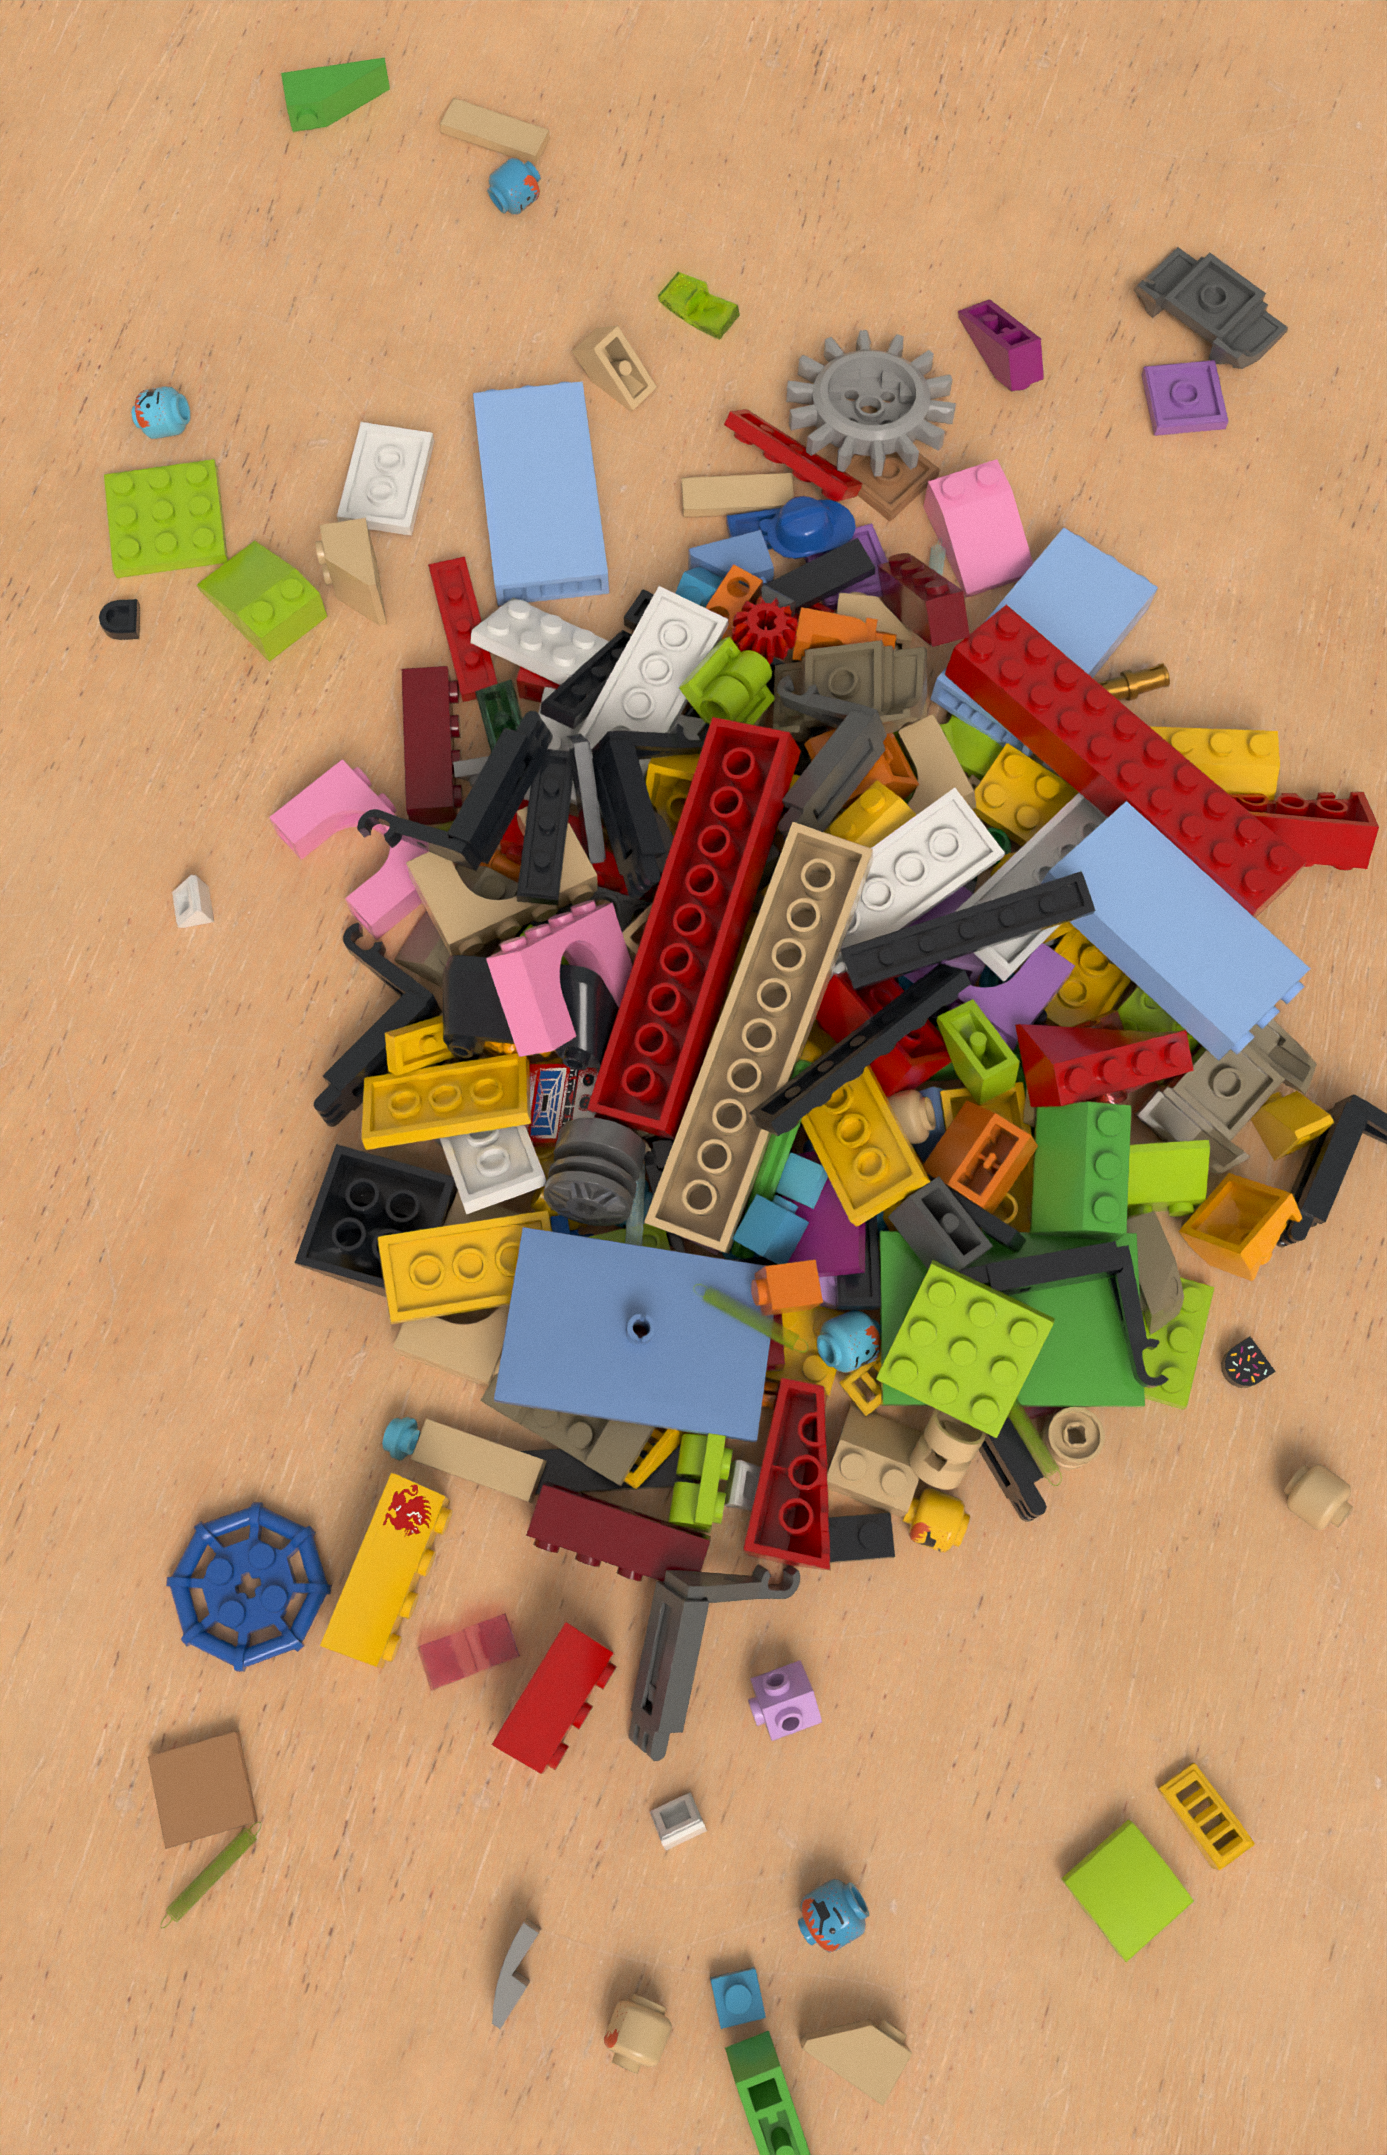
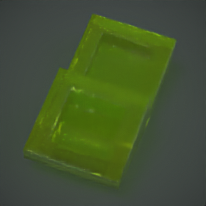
M677 272L658 295L659 302L676 316L696 329L719 340L740 316L737 304L709 294L706 282L681 272Z

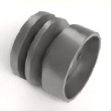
M578 1118L567 1121L560 1128L554 1150V1163L550 1166L549 1177L544 1188V1200L548 1206L561 1216L579 1223L593 1226H611L623 1223L631 1214L637 1186L635 1181L639 1179L646 1146L641 1137L631 1129L609 1120Z

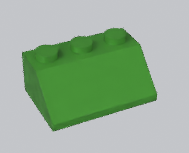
M1081 1102L1065 1106L1036 1108L1034 1140L1038 1148L1034 1152L1030 1234L1102 1241H1117L1126 1234L1131 1105Z

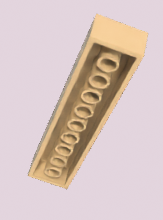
M792 822L644 1223L729 1254L734 1241L733 1237L739 1228L772 1134L757 1127L749 1113L791 1080L795 1065L801 1059L874 860L873 849Z

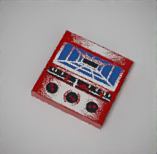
M529 1064L531 1124H526L525 1127L533 1147H555L560 1128L567 1121L578 1118H598L587 1110L598 1076L595 1068L587 1067L585 1070H575L567 1067L565 1064Z

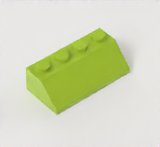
M1209 1140L1130 1145L1128 1219L1152 1211H1168L1169 1216L1172 1217L1193 1214L1194 1209H1197L1206 1200L1210 1155Z

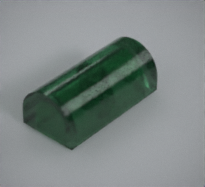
M511 679L475 691L491 752L504 728L516 731L523 719L515 685Z

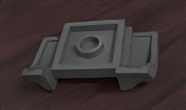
M1177 247L1134 289L1137 297L1143 300L1146 312L1152 318L1165 309L1210 342L1212 349L1208 360H1215V363L1219 365L1231 364L1233 365L1232 368L1243 369L1257 362L1288 330L1286 325L1266 311L1268 304L1263 301L1266 293L1211 253L1197 261Z

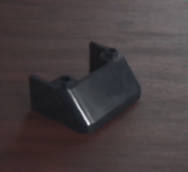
M450 956L443 972V1041L459 1062L478 1060L479 1054L484 1049L485 1041L515 1044L486 957ZM560 964L561 990L576 1037L558 1047L555 1051L563 1059V1063L567 1067L575 1070H585L587 1067L595 1068L599 1073L619 1007L599 974L585 967Z

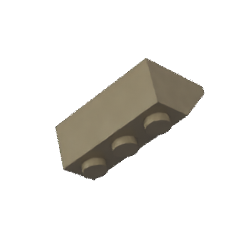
M459 864L455 867L465 886L480 897L490 900H505L517 896L518 883L487 866H479L477 871ZM427 911L394 960L401 966L443 988V972L450 954ZM496 938L485 943L479 952L471 956L490 957L501 939Z

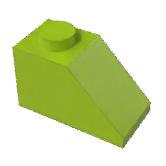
M974 999L937 1017V1023L956 1074L979 1105L1015 1087L1020 1061Z

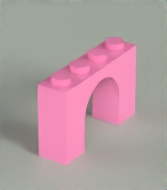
M342 759L269 818L276 834L302 860L336 832L349 827H357L359 819L365 812L378 809L395 815L396 808L383 793L377 796L369 788L371 782L361 769L356 767L352 770ZM377 824L372 829L384 836L389 830V826ZM403 840L393 848L390 846L388 858L382 868L345 898L351 914L376 940L422 904L410 880L406 862L429 851Z
M590 900L571 907L572 912H565L549 918V924L532 927L524 931L525 936L502 942L500 944L502 951L486 958L519 1057L554 1051L576 1037L560 985V963L562 956L567 959L570 965L585 967L599 974L618 1007H620L633 965L613 903L596 906L595 901Z

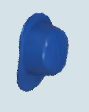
M800 496L789 500L780 512L773 517L767 533L769 543L775 552L783 557L797 559L832 551L848 543L853 538L856 526L853 515L842 504L831 500H816L812 497Z

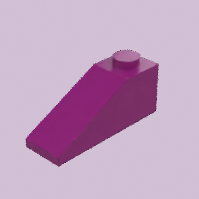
M990 299L958 311L961 323L993 376L1011 392L1027 389L1031 384L1044 379L1042 345L1039 336Z

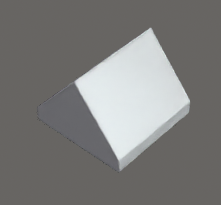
M190 875L172 892L176 922L179 928L214 922L209 886L198 876Z
M742 1460L731 1462L725 1488L724 1506L752 1511L762 1467Z
M691 1792L650 1811L665 1850L707 1831Z

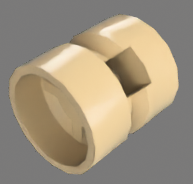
M1070 1407L1061 1410L1044 1424L1039 1433L1043 1443H1045L1044 1446L1046 1445L1051 1456H1053V1461L1055 1460L1060 1470L1066 1471L1078 1469L1095 1458L1100 1453L1105 1438L1101 1421L1094 1413L1081 1407Z
M935 1409L924 1429V1434L920 1436L909 1457L910 1467L925 1483L943 1490L954 1489L959 1486L970 1466L971 1460L974 1459L980 1449L986 1433Z

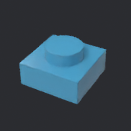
M755 1967L710 1977L721 2029L766 2018Z

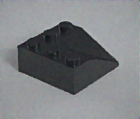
M336 1144L294 1263L386 1297L377 1238L443 1227L458 1192L454 1177Z

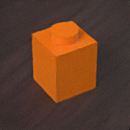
M816 1260L765 1266L755 1273V1279L751 1283L752 1298L756 1306L760 1305L762 1316L812 1310L823 1303Z

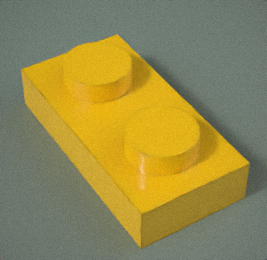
M443 1015L385 1032L388 1071L397 1076L455 1057L443 1041Z

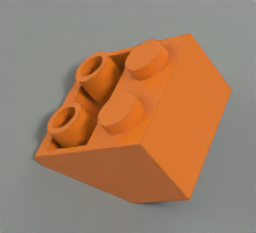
M836 728L813 737L804 744L812 760L836 731ZM893 733L887 734L883 741L886 750L842 806L843 809H847L876 780L898 795L902 800L919 786Z
M966 1101L923 1164V1168L926 1173L935 1179L940 1177L946 1186L990 1214H993L1038 1148V1145L1030 1134L1003 1117Z

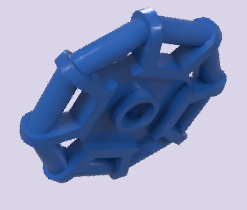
M253 1502L251 1507L206 1523L200 1521L195 1525L196 1531L174 1573L171 1577H167L166 1586L170 1587L183 1632L181 1641L185 1646L192 1645L234 1666V1670L239 1672H245L248 1666L292 1650L300 1651L305 1646L303 1640L326 1595L331 1594L332 1585H328L314 1540L316 1534L311 1526L304 1527L265 1508L262 1502ZM250 1525L249 1539L224 1547L217 1538ZM262 1526L291 1540V1542L285 1548L279 1550L261 1541ZM207 1545H209L216 1555L208 1565L204 1578H191ZM298 1551L300 1552L309 1582L307 1584L296 1582L290 1558ZM247 1574H250L253 1579L260 1578L261 1586L255 1588L256 1596L250 1599L246 1593H239V1585L243 1583V1577ZM189 1588L203 1589L209 1615L201 1622H198ZM296 1593L307 1594L290 1627L284 1619L290 1601L294 1599ZM219 1622L239 1632L237 1646L207 1631ZM275 1625L282 1634L250 1647L251 1633Z

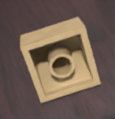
M366 518L320 525L322 541H316L315 544L326 585L333 584L336 597L341 602L378 625L387 624L377 560Z
M851 1405L827 1469L828 1489L901 1518L908 1513L920 1479L910 1467L909 1457L920 1436L924 1433L873 1413L865 1417L859 1408Z

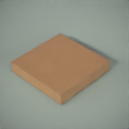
M894 452L885 455L886 459L882 476H874L870 467V456L853 455L850 465L844 472L863 483L857 496L889 522L927 488L928 481L936 479L940 473V469L920 453L917 467L910 470L899 454Z
M239 1731L148 1756L165 1849L258 1822Z

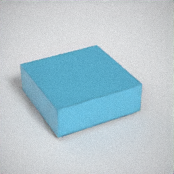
M790 1153L776 1192L814 1209L828 1175L822 1165Z

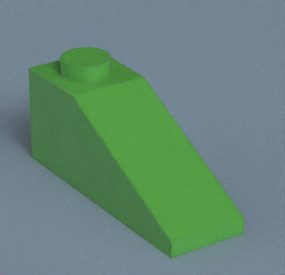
M385 58L281 73L286 106L293 132L328 127L390 90Z
M769 2031L725 2047L733 2078L759 2154L811 2155Z

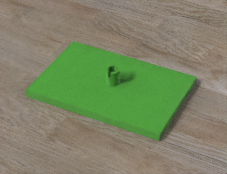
M899 1231L879 1232L881 1366L928 1271ZM1019 1232L1027 1241L1019 1253L1017 1251L1014 1253L983 1233L993 1247L967 1268L1113 1241L1033 1235L1030 1232ZM1126 1233L1116 1241L1117 1247L1129 1245L1140 1299L1137 1233ZM1109 1278L1010 1296L1055 1318L1054 1324L1017 1396V1400L1022 1407L1145 1406L1144 1387L1133 1376L1124 1335L1108 1282ZM881 1382V1406H929Z

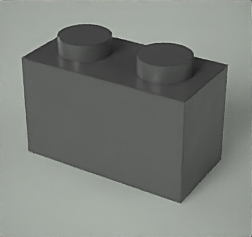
M937 1177L910 1195L888 1216L927 1269H929L932 1260H935L959 1272L969 1267L993 1247L940 1177Z

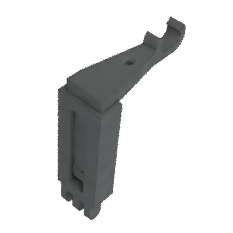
M790 675L785 676L777 686V693L782 704L787 708L809 715L836 728V731L782 799L785 808L789 809L778 824L784 841H786L792 822L821 832L826 829L886 750L883 741L887 737L876 709L822 696L816 684L809 686L808 691L803 695L793 694L791 692L795 688Z
M759 1564L755 1567L752 1576L666 1570L665 1580L656 1581L630 1709L633 1712L629 1730L630 1741L637 1745L644 1753H647L653 1761H660L666 1754L670 1733H683L709 1603L753 1599H787L799 1587V1570L787 1565L783 1569V1579L778 1584H768L771 1575L766 1568Z

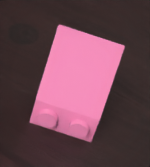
M996 459L928 481L923 507L938 540L942 538L941 546L946 550L944 551L964 592L965 598L1019 581L1032 566L1033 561L1013 491L998 460Z

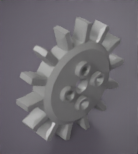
M867 330L859 331L856 351L844 353L834 339L829 337L825 339L824 357L828 361L825 366L805 355H802L799 359L798 375L814 384L788 380L786 402L809 405L790 409L789 428L792 431L815 425L817 430L807 437L806 452L812 456L829 443L839 448L837 455L838 471L844 472L850 465L853 455L857 454L870 456V467L873 475L882 476L886 459L885 455L894 452L899 454L911 470L917 467L919 450L913 443L916 439L938 451L943 445L945 431L928 421L953 424L956 403L931 400L950 396L951 375L926 380L924 375L932 369L934 354L928 350L910 363L902 358L904 336L898 334L890 342L887 352L871 350V340ZM873 406L878 412L869 414L863 412L861 408Z

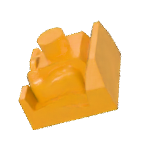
M1228 1173L1178 1232L1208 1265L1253 1281L1256 1278L1259 1266L1271 1259L1272 1251L1287 1226L1286 1221L1291 1219L1300 1222L1302 1216L1292 1193Z

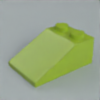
M255 540L197 584L198 589L269 662L327 617L321 595L296 568Z

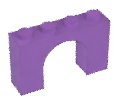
M961 887L908 927L954 913L973 893L965 887ZM1041 943L1009 981L995 987L986 988L969 985L959 993L958 998L954 1002L946 1005V1007L950 1011L974 999L1008 1047L1013 1051L1018 1045L1015 1024L1033 1025L1067 981L1075 965L1044 943ZM937 965L903 976L915 983Z

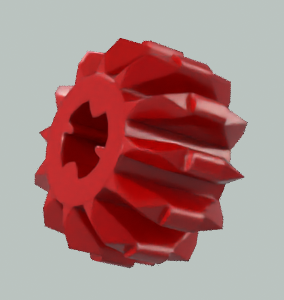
M760 595L756 600V605L745 601L741 612H736L733 618L732 625L734 628L732 629L731 637L733 642L738 644V649L741 652L745 650L755 651L762 655L770 665L773 662L774 656L784 660L788 655V650L795 647L798 622L797 618L791 617L792 611L790 606L779 608L777 597L771 604L765 603Z

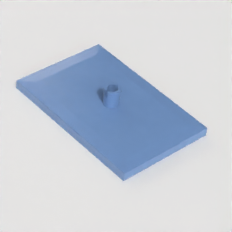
M523 1227L494 1402L698 1434H717L726 1436V1438L756 1442L770 1337L731 1317V1315L723 1313L720 1308L718 1309V1307L716 1308V1306L714 1307V1305L712 1306V1304L710 1305V1303L702 1301L703 1297L700 1296H704L707 1288L710 1291L712 1290V1292L715 1289V1291L717 1290V1292L719 1291V1293L721 1292V1294L723 1293V1295L725 1294V1296L727 1295V1297L729 1296V1298L731 1297V1299L733 1298V1300L735 1299V1301L737 1300V1302L745 1304L744 1312L746 1311V1313L748 1312V1314L750 1313V1315L752 1314V1316L754 1315V1317L756 1316L759 1319L761 1309L760 1305L756 1306L753 1301L751 1283L755 1279V1273L765 1266ZM773 1315L766 1316L764 1322L766 1319L769 1322L771 1319L773 1321ZM636 1325L643 1326L647 1331V1335L638 1338V1335L633 1331V1327Z

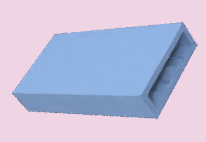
M583 381L572 383L560 382L544 386L528 385L506 390L490 389L485 392L473 393L494 585L498 606L504 605L513 597L526 602L609 594L608 569Z
M1063 527L985 621L1007 604L1093 678L1149 609L1158 587L1150 583L1144 576L1136 574L1119 563L1113 556L1107 555L1092 546L1083 537L1075 535ZM945 668L936 679L930 700L966 724L984 733L1002 747L1009 743L1030 757L1033 752L944 675Z
M1127 801L1049 870L1041 882L1043 884L1082 871L1096 911L1091 915L1069 922L1218 1061L1230 1049L1237 1055L1255 1037L1249 1030L1255 1024L1263 1029L1280 1012L1274 1005L1280 999L1288 1004L1305 987L1299 980L1311 968Z

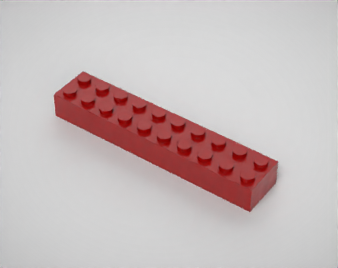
M1007 604L970 634V637L964 638L953 648L944 674L1105 816L1109 817L1127 801L1254 918L1259 916L1291 885L1307 863L1303 857Z
M712 717L587 1107L589 1112L600 1119L613 1121L628 1128L675 1140L709 1047L784 807L782 799L789 791L801 752L790 732Z

